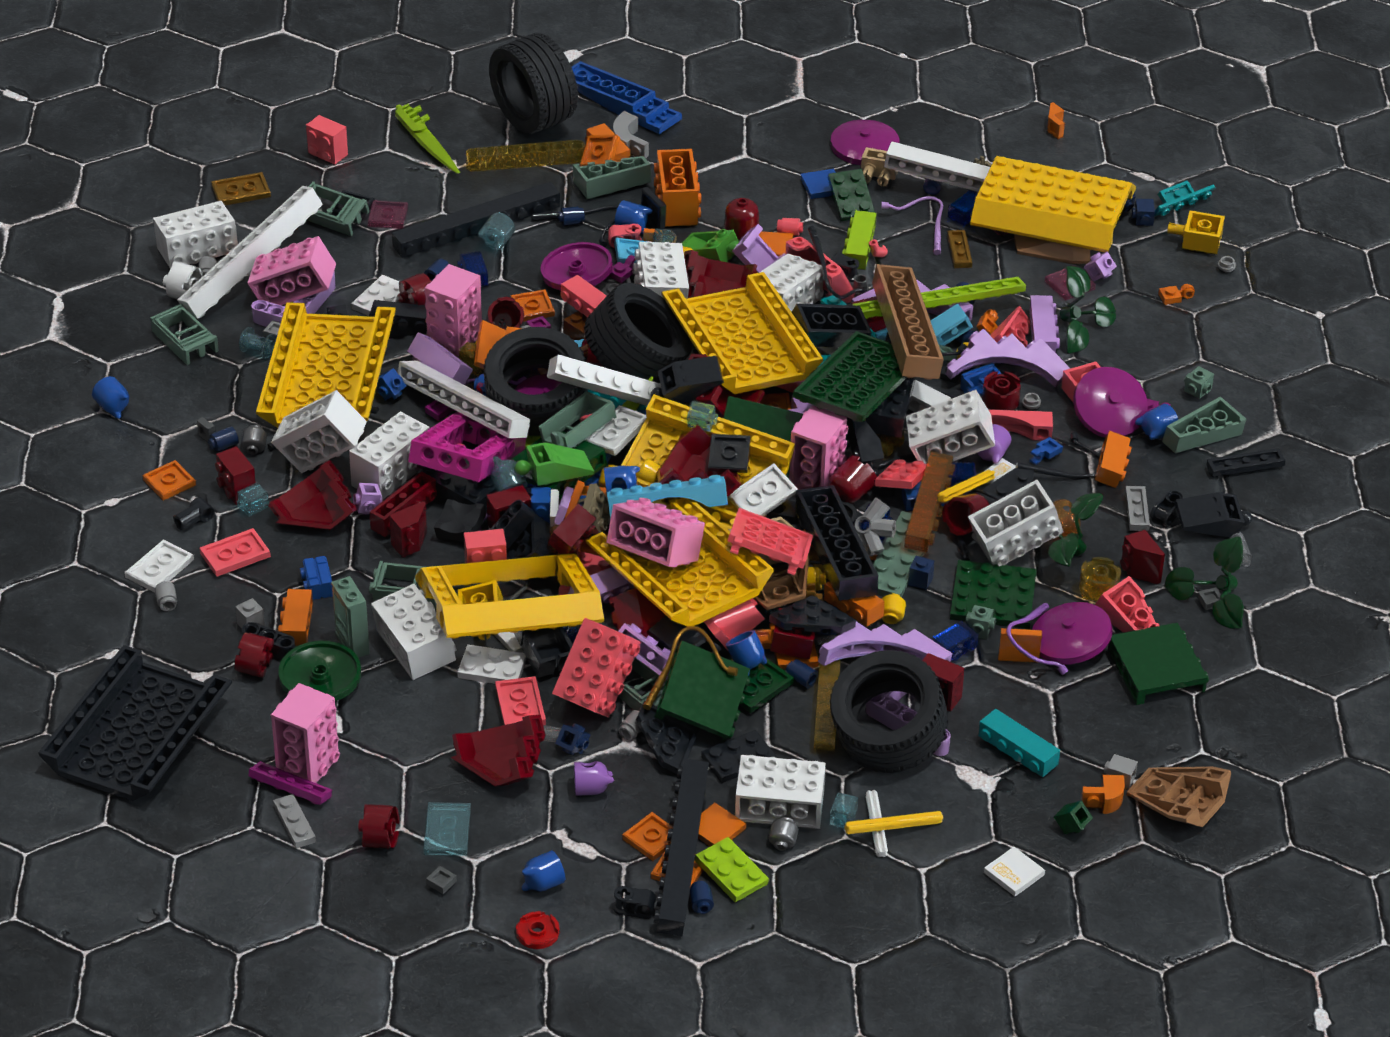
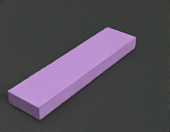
M567 486L561 498L554 520L557 525H560L564 520L573 493V488Z

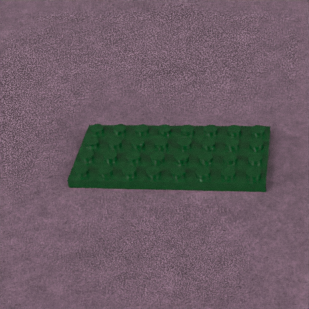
M856 331L793 391V398L803 403L815 405L819 409L832 411L836 415L846 416L853 421L863 422L907 377L901 374L892 343Z

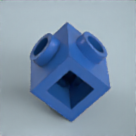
M392 368L379 376L376 389L384 400L391 397L394 400L403 394L401 390L406 387V384L396 370Z

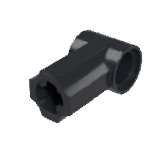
M198 497L190 503L189 508L174 515L173 520L177 528L183 530L200 520L203 522L211 520L215 514V509L204 499Z

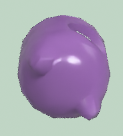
M992 424L995 446L977 452V454L983 460L996 464L1007 451L1012 439L1010 433L1003 426Z
M598 761L592 763L574 762L575 796L597 795L604 792L608 784L614 781L612 772L608 771L606 766Z

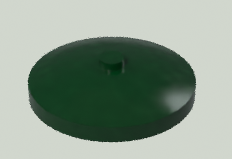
M312 641L301 644L289 651L279 665V681L287 694L300 683L322 693L329 694L335 697V701H338L352 693L361 679V664L355 652L343 644L332 641Z

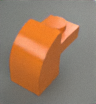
M1103 775L1101 787H1083L1081 801L1086 807L1103 808V814L1115 812L1121 807L1123 802L1124 775Z

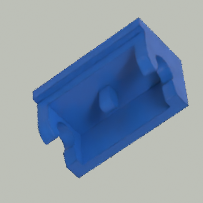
M990 363L963 373L961 375L960 389L964 393L977 390L981 397L983 394L984 378L992 372L998 371V374H1001V372L995 367L994 363Z

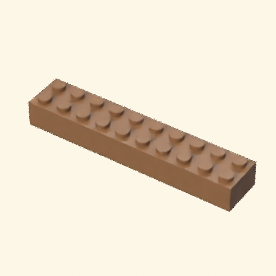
M876 264L872 285L902 376L907 378L920 377L927 380L939 379L944 359L913 269L910 267Z

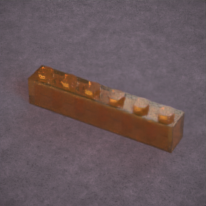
M930 452L906 532L904 548L928 552L929 545L934 544L935 534H933V531L938 530L939 520L937 518L942 516L944 507L941 505L942 502L937 501V494L950 488L952 478L949 477L954 475L956 466L952 464L953 456Z

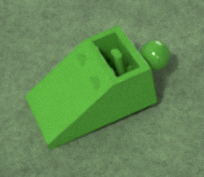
M721 229L719 231L691 233L682 242V246L692 248L698 252L699 256L707 259L728 262L735 255L732 250L739 241L734 230Z
M546 442L526 446L528 462L520 460L515 464V471L519 475L523 476L531 471L538 486L594 474V470L584 451Z

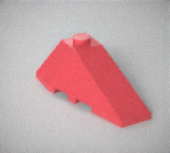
M1130 576L1104 592L1095 604L1108 614L1111 624L1123 633L1160 626L1152 616L1153 611L1151 607H1148L1144 600L1145 595L1142 589Z

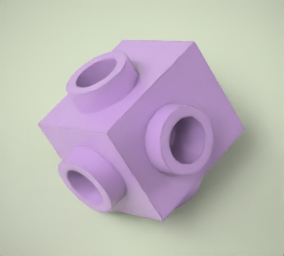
M1108 251L1100 254V252L1090 257L1091 261L1084 266L1092 281L1112 275L1111 271L1117 267Z
M359 483L357 492L353 495V503L356 505L358 513L370 514V511L382 502L379 486L375 483Z

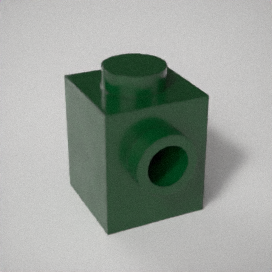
M1082 801L1064 805L1054 816L1064 834L1071 832L1079 833L1093 818Z

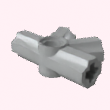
M876 497L864 514L856 519L854 526L869 557L885 550L879 536L894 538L896 533V521L882 519L890 507ZM869 522V528L862 531V524Z

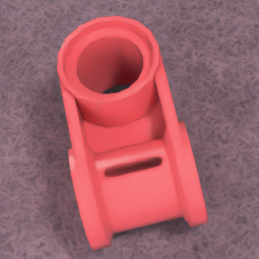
M639 224L611 226L608 229L609 245L615 248V238L642 241L640 237L641 226Z

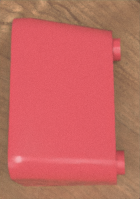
M795 237L786 241V254L800 256L802 259L814 261L821 265L815 247L806 239ZM824 254L827 278L833 291L842 296L854 290L842 268ZM823 281V289L828 292L826 297H829L832 294L828 290L825 281ZM854 294L842 300L848 304L852 302Z

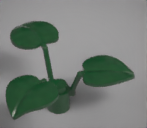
M1076 266L1066 267V283L1069 294L1077 299L1068 303L1066 307H1062L1060 310V318L1063 321L1070 322L1066 334L1067 354L1081 351L1089 343L1087 328L1082 327L1083 323L1077 321L1081 315L1095 314V323L1100 327H1108L1116 319V309L1112 301L1107 297H1099L1095 301V311H1081L1079 307L1074 305L1084 298V292L1090 290L1088 274Z
M1085 494L1075 500L1071 507V512L1075 515L1074 521L1077 534L1070 533L1066 537H1063L1061 534L1058 536L1061 540L1053 542L1048 550L1052 560L1069 567L1074 555L1078 556L1085 552L1087 546L1081 539L1083 534L1081 533L1078 519L1084 521L1090 518L1099 507L1103 494Z
M1237 536L1219 542L1214 548V562L1218 566H1222L1221 571L1225 574L1218 576L1216 581H1193L1194 572L1187 567H1178L1172 570L1165 580V587L1178 600H1187L1193 595V584L1216 585L1219 590L1224 591L1220 595L1221 600L1213 604V615L1220 624L1228 628H1242L1244 613L1241 598L1235 594H1228L1238 584L1236 577L1231 575V573L1236 572L1240 568L1243 560V544L1241 537Z

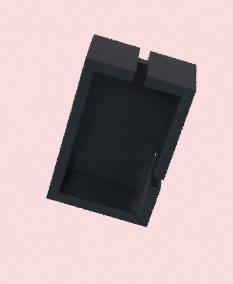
M563 626L555 629L542 628L536 631L522 630L514 633L537 678L554 674L555 669L558 672L562 671L573 646Z

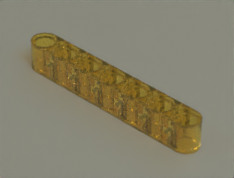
M581 140L470 148L466 151V168L469 171H485L581 163L585 143Z
M841 659L826 666L820 664L814 750L835 751L836 729L830 711V695L832 687L840 675Z

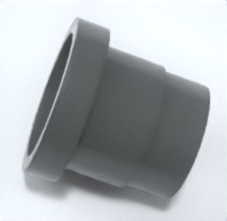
M862 274L854 276L853 289L864 287L869 291L867 277ZM859 292L854 294V296L861 295Z

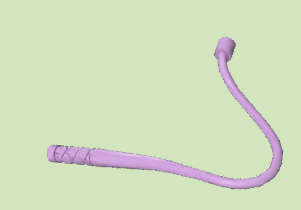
M932 196L921 197L901 207H895L889 204V202H882L881 209L892 208L899 211L923 200L938 202L940 209L935 222L934 254H941L940 221L944 205L940 199Z

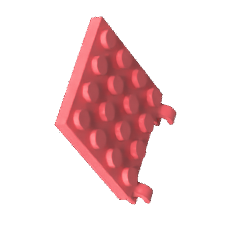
M739 508L727 541L732 544L731 553L738 554L739 549L745 547L754 554H764L773 561L788 563L787 573L795 576L796 570L798 568L803 569L805 566L813 535Z

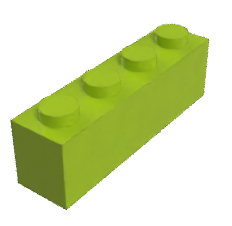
M856 210L854 217L850 218V228L847 231L842 254L857 259L859 261L857 269L866 270L870 253L869 242L873 240L876 228L877 213Z

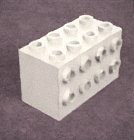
M222 201L153 218L157 249L170 269L174 261L196 264L204 256L216 258L227 255L238 245L235 220Z
M639 242L638 249H635V260L637 261L633 263L634 284L651 289L661 297H663L661 295L662 291L679 288L685 299H687L689 284L682 243Z
M786 254L761 271L766 274L791 312L796 304H814L823 297L822 265L814 261Z
M977 390L906 416L909 447L918 461L930 464L931 470L995 446L991 413Z
M401 411L390 418L389 421L349 450L351 485L358 488L359 483L378 484L382 500L424 467L408 462L412 439L424 433L430 427Z
M1038 480L968 516L977 543L990 563L993 565L997 564L998 566L1006 565L1017 557L1023 556L1030 550L1038 548L1043 543L1057 538L1060 534L1064 533L1055 505Z
M415 584L371 603L377 632L412 680L456 660L455 651L457 649L452 638H446L436 619L434 605L431 601L428 602L426 600L423 590H419Z
M741 755L736 789L735 816L743 822L772 824L773 821L780 817H787L794 820L798 827L820 829L826 763Z

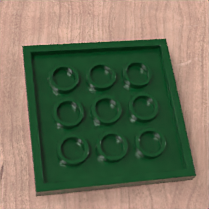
M958 560L950 620L966 621L967 614L972 612L974 605L994 609L993 618H996L995 625L1008 626L1011 622L1026 617L1032 612L1037 569ZM1030 621L1012 627L1030 629Z

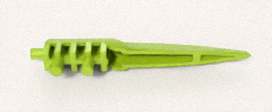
M409 104L397 105L395 116L409 133L442 164L455 173H460L446 150L425 125V122L430 120L429 115L417 116L418 113L423 111L421 106L418 105L412 108Z

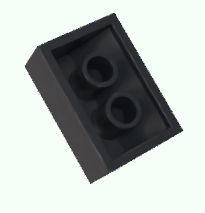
M535 514L531 523L507 550V560L551 556V545L548 543L551 538L550 524Z

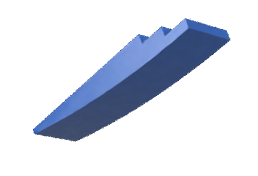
M581 61L572 66L579 93L618 115L626 111L637 116L638 125L660 134L682 120V113L670 109L669 103L657 98L655 91Z

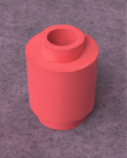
M800 218L778 219L777 232L793 233V236H799L800 233H803V222H800Z

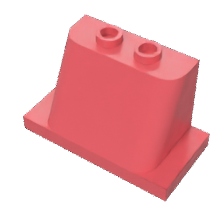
M752 598L704 621V623L727 649L725 644L739 634L752 630L765 618L755 607L758 603Z

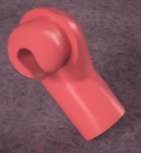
M875 239L869 242L871 253L874 257L883 258L887 255L888 250L886 246L882 245L880 247Z

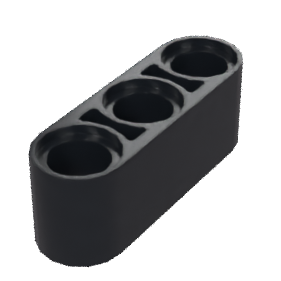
M516 500L490 529L504 530L506 551L531 523L535 512L522 500Z
M249 622L242 626V636L246 632L274 639V644L270 651L273 653L274 659L282 661L283 657L295 648V639L290 635L254 622Z

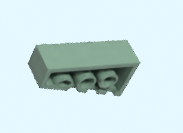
M644 156L622 158L621 162L605 160V164L596 165L595 162H588L587 166L580 167L579 164H573V182L587 199H592L604 194H611L616 191L627 190L631 187L650 183L651 164Z
M1220 396L1168 425L1162 442L1174 453L1182 452L1242 435L1247 419Z

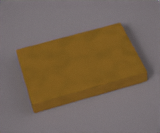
M263 172L211 181L217 202L222 201L225 206L271 197V192Z

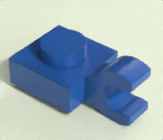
M1048 437L1036 444V449L1031 451L1034 457L1030 459V462L1037 465L1043 457L1051 459L1062 453L1063 446L1051 437Z

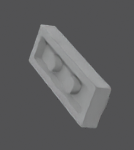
M1126 486L1125 494L1130 531H1149L1150 522L1145 486Z
M291 794L273 800L274 808L295 848L315 843L316 836L294 795Z

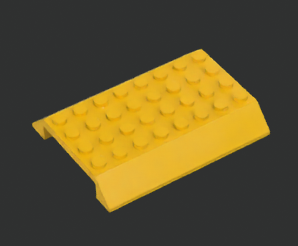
M996 156L976 196L970 225L1100 252H1109L1113 242L1114 228L1127 199H1132L1136 186L1131 182Z
M764 272L747 275L746 287L687 299H685L679 288L662 291L661 295L699 354H706L708 357H718L724 383L721 385L733 394L805 380L823 362V357Z
M286 302L256 415L278 428L283 417L337 390L368 421L396 308L377 307L375 317L307 314L305 303Z
M653 394L646 407L647 418L621 466H638L641 460L650 459L661 466L681 435H685L698 424L710 436L712 434L748 435L751 437L748 472L738 473L741 485H743L773 463L786 475L795 443ZM637 478V485L646 487L652 484ZM676 497L659 499L651 503L664 504L667 509H670L669 501ZM729 499L728 505L707 507L697 502L727 529H732L738 509Z
M676 497L670 500L669 504L670 510H680L683 515L695 516L699 521L705 523L698 561L690 562L689 565L680 564L677 567H668L606 543L607 535L603 532L585 539L586 543L668 618L687 627L696 626L758 596L774 572L767 562L757 554L752 553L750 549L741 547L738 554L731 553L732 544L727 541L730 531L697 502L688 498Z

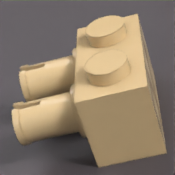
M865 148L861 169L865 180L867 178L866 183L871 181L872 176L878 177L877 183L882 186L883 182V186H886L889 179L895 180L898 171L884 167L887 151Z

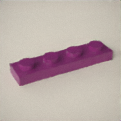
M261 761L249 769L248 776L256 779L258 782L267 783L276 789L284 790L296 797L307 799L313 804L321 805L332 796V789Z

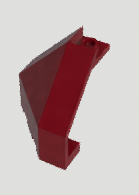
M694 250L684 252L689 284L688 298L746 287L747 275L757 273L756 264L744 266L707 259L699 256L698 252Z
M691 354L688 360L708 356L706 354ZM720 384L700 395L696 400L707 413L723 418L728 396L760 403L765 392L763 390H753L733 394Z
M698 424L685 435H681L656 472L658 483L669 484L673 480L684 482L696 477L707 479L712 475L724 476L727 497L741 486L740 477L737 472H730L729 469L725 472L708 470L711 436Z
M331 460L326 461L318 470L279 498L269 502L268 506L279 519L276 523L332 529L357 510L356 505L349 500L352 496L348 487L342 483L344 481L342 474Z
M636 588L609 599L611 607L614 608L612 620L617 631L620 630L624 623L629 625L633 623L642 630L641 634L647 638L649 635L647 631L666 616Z
M528 715L522 717L523 720L516 723L472 733L453 734V745L457 755L451 758L494 786L509 785L531 778L534 773L532 769L533 763L537 762L541 751L539 748L540 742L544 741L545 738L541 715Z

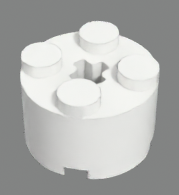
M174 261L168 275H165L163 278V285L166 286L167 296L175 299L180 298L203 277L201 268Z

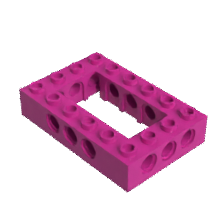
M457 411L411 440L408 462L480 482L525 449L526 438H507ZM464 440L467 442H471L472 444H478L479 446L473 450L467 449L466 446L460 444H462Z

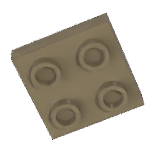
M597 483L590 484L586 498L579 499L577 504H580L596 518L594 523L596 527L593 530V535L600 532L605 534L610 517L608 500Z

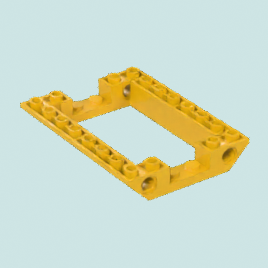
M576 553L422 567L415 575V580L420 589L423 590L424 597L434 599L437 603L436 619L446 638L476 637L482 634L496 635L502 632L516 633L522 630L536 631L542 628L555 629L562 626L575 627L582 625L584 618L597 623L604 622L600 591ZM556 573L559 583L564 586H571L574 593L462 605L452 586H469L493 580L509 582L510 580L548 578L549 576H555Z

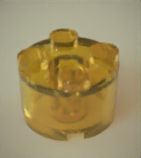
M1094 557L1092 561H1085L1081 566L1079 582L1082 598L1098 601L1104 592L1120 582V567L1114 565L1113 560L1105 557Z

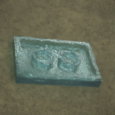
M428 802L424 854L467 855L471 803Z

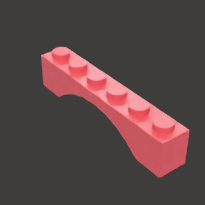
M989 410L992 424L1003 426L1007 431L1021 434L1031 440L1043 441L1048 437L1052 438V412Z

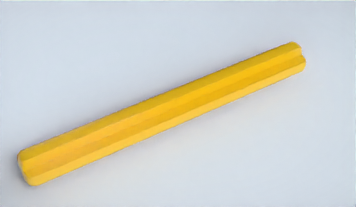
M986 470L938 493L937 501L942 503L948 502L953 497L960 496L995 479V472Z
M941 811L849 821L845 823L844 830L846 834H857L942 823L943 815Z

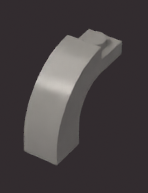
M626 111L622 112L613 123V132L630 149V154L638 157H649V142L633 135L638 131V117Z

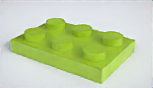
M729 837L695 855L694 861L734 902L766 886L769 882V878Z

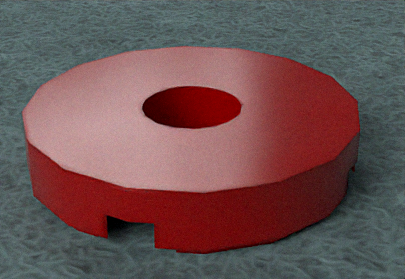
M541 911L523 915L516 925L517 939L527 948H547L557 941L560 934L559 922L551 914L550 916L545 915V912ZM535 928L543 929L540 932L533 931Z

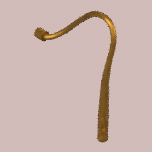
M695 626L683 628L676 635L667 663L644 702L643 708L646 710L651 709L671 668L678 640L682 634L689 630L698 631L706 638L719 664L728 675L737 676L738 668L730 666L727 668L713 641L704 630Z

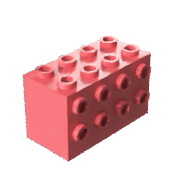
M584 618L552 694L609 718L616 708L615 702L618 695L624 689L623 683L626 676L631 673L632 662L640 652L641 641Z

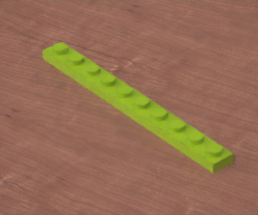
M1019 277L921 292L925 307L934 308L941 305L965 303L971 300H983L989 297H1000L1002 295L1025 292L1026 284ZM878 300L852 304L861 307L866 319L883 316Z

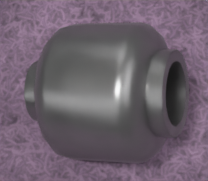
M258 425L249 426L243 431L241 447L252 455L262 452L266 446L267 433Z
M780 817L773 821L769 833L770 843L776 849L782 851L793 847L798 835V826L794 820L787 817Z

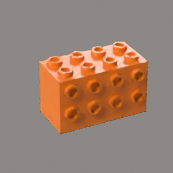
M692 149L657 150V163H654L655 195L666 204L665 226L668 227L698 225V218H701V207H699V204H701L700 185Z

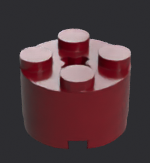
M422 273L400 281V293L397 294L399 302L425 305L426 296L424 290L426 285L431 283L429 277Z
M998 371L988 374L984 378L982 400L986 407L990 410H1014L1017 408L1020 401V379L1015 374L1005 371L1004 374H998Z
M245 632L238 646L240 649L239 655L235 657V671L264 678L267 670L265 666L266 664L270 665L272 662L273 653L270 651L273 647L274 639Z
M365 804L364 817L359 820L358 825L359 832H363V847L394 848L396 846L399 831H396V824H399V812L396 806Z

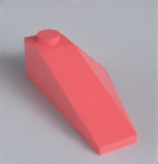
M1018 306L990 336L998 343L1003 336L1008 337L1013 333L1026 347L1028 345L1026 335L1029 334L1030 319L1023 309Z

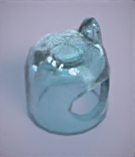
M499 212L494 213L478 232V237H482L486 245L498 251L514 234L515 225L507 215Z
M494 456L491 479L497 492L523 485L524 488L527 487L526 478L515 471L516 461L501 460L498 456Z

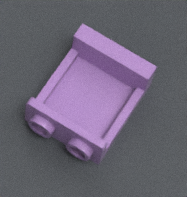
M759 224L747 231L732 250L745 265L756 264L757 273L786 255L783 253L777 256L760 238L759 233L763 228Z

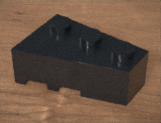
M374 300L369 317H375L377 307L396 308L389 339L417 335L418 332L426 334L425 305Z

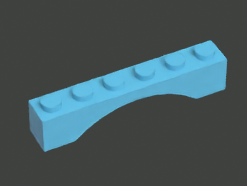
M712 475L707 479L696 477L684 482L673 480L669 484L652 483L646 487L635 485L630 487V489L624 490L622 488L611 489V491L607 492L610 519L613 504L624 503L627 500H639V498H648L653 502L664 498L681 497L695 500L707 507L728 505L724 476Z

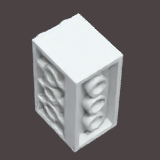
M336 390L283 417L271 443L303 473L307 470L311 471L317 465L324 464L335 456L339 457L345 451L355 447L358 444L359 437L364 432L367 421Z

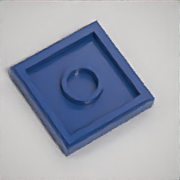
M834 169L801 174L800 179L810 199L833 196L827 177L829 173H836Z

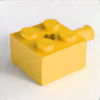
M1189 211L1187 223L1181 225L1169 222L1167 233L1182 235V248L1217 254L1223 233L1225 216Z
M497 580L458 589V598L462 605L503 601ZM486 634V638L489 639L491 634ZM479 635L478 638L485 640V635Z

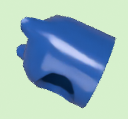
M623 200L616 211L615 225L639 224L642 228L640 234H643L648 222V214L652 213V209Z
M108 376L99 380L92 390V397L101 408L115 418L120 419L121 412L129 403L127 389L115 377Z
M1164 403L1147 411L1136 419L1135 424L1140 425L1144 433L1151 440L1161 439L1164 437L1166 427L1177 421L1178 416L1170 405Z
M623 465L604 468L606 493L614 488H622L624 490L637 485L636 473L640 471V467Z
M755 630L739 634L725 644L735 663L750 668V670L759 664H767L764 648Z
M552 850L530 859L522 870V875L525 877V883L522 885L523 891H545L564 883L566 880L562 863Z

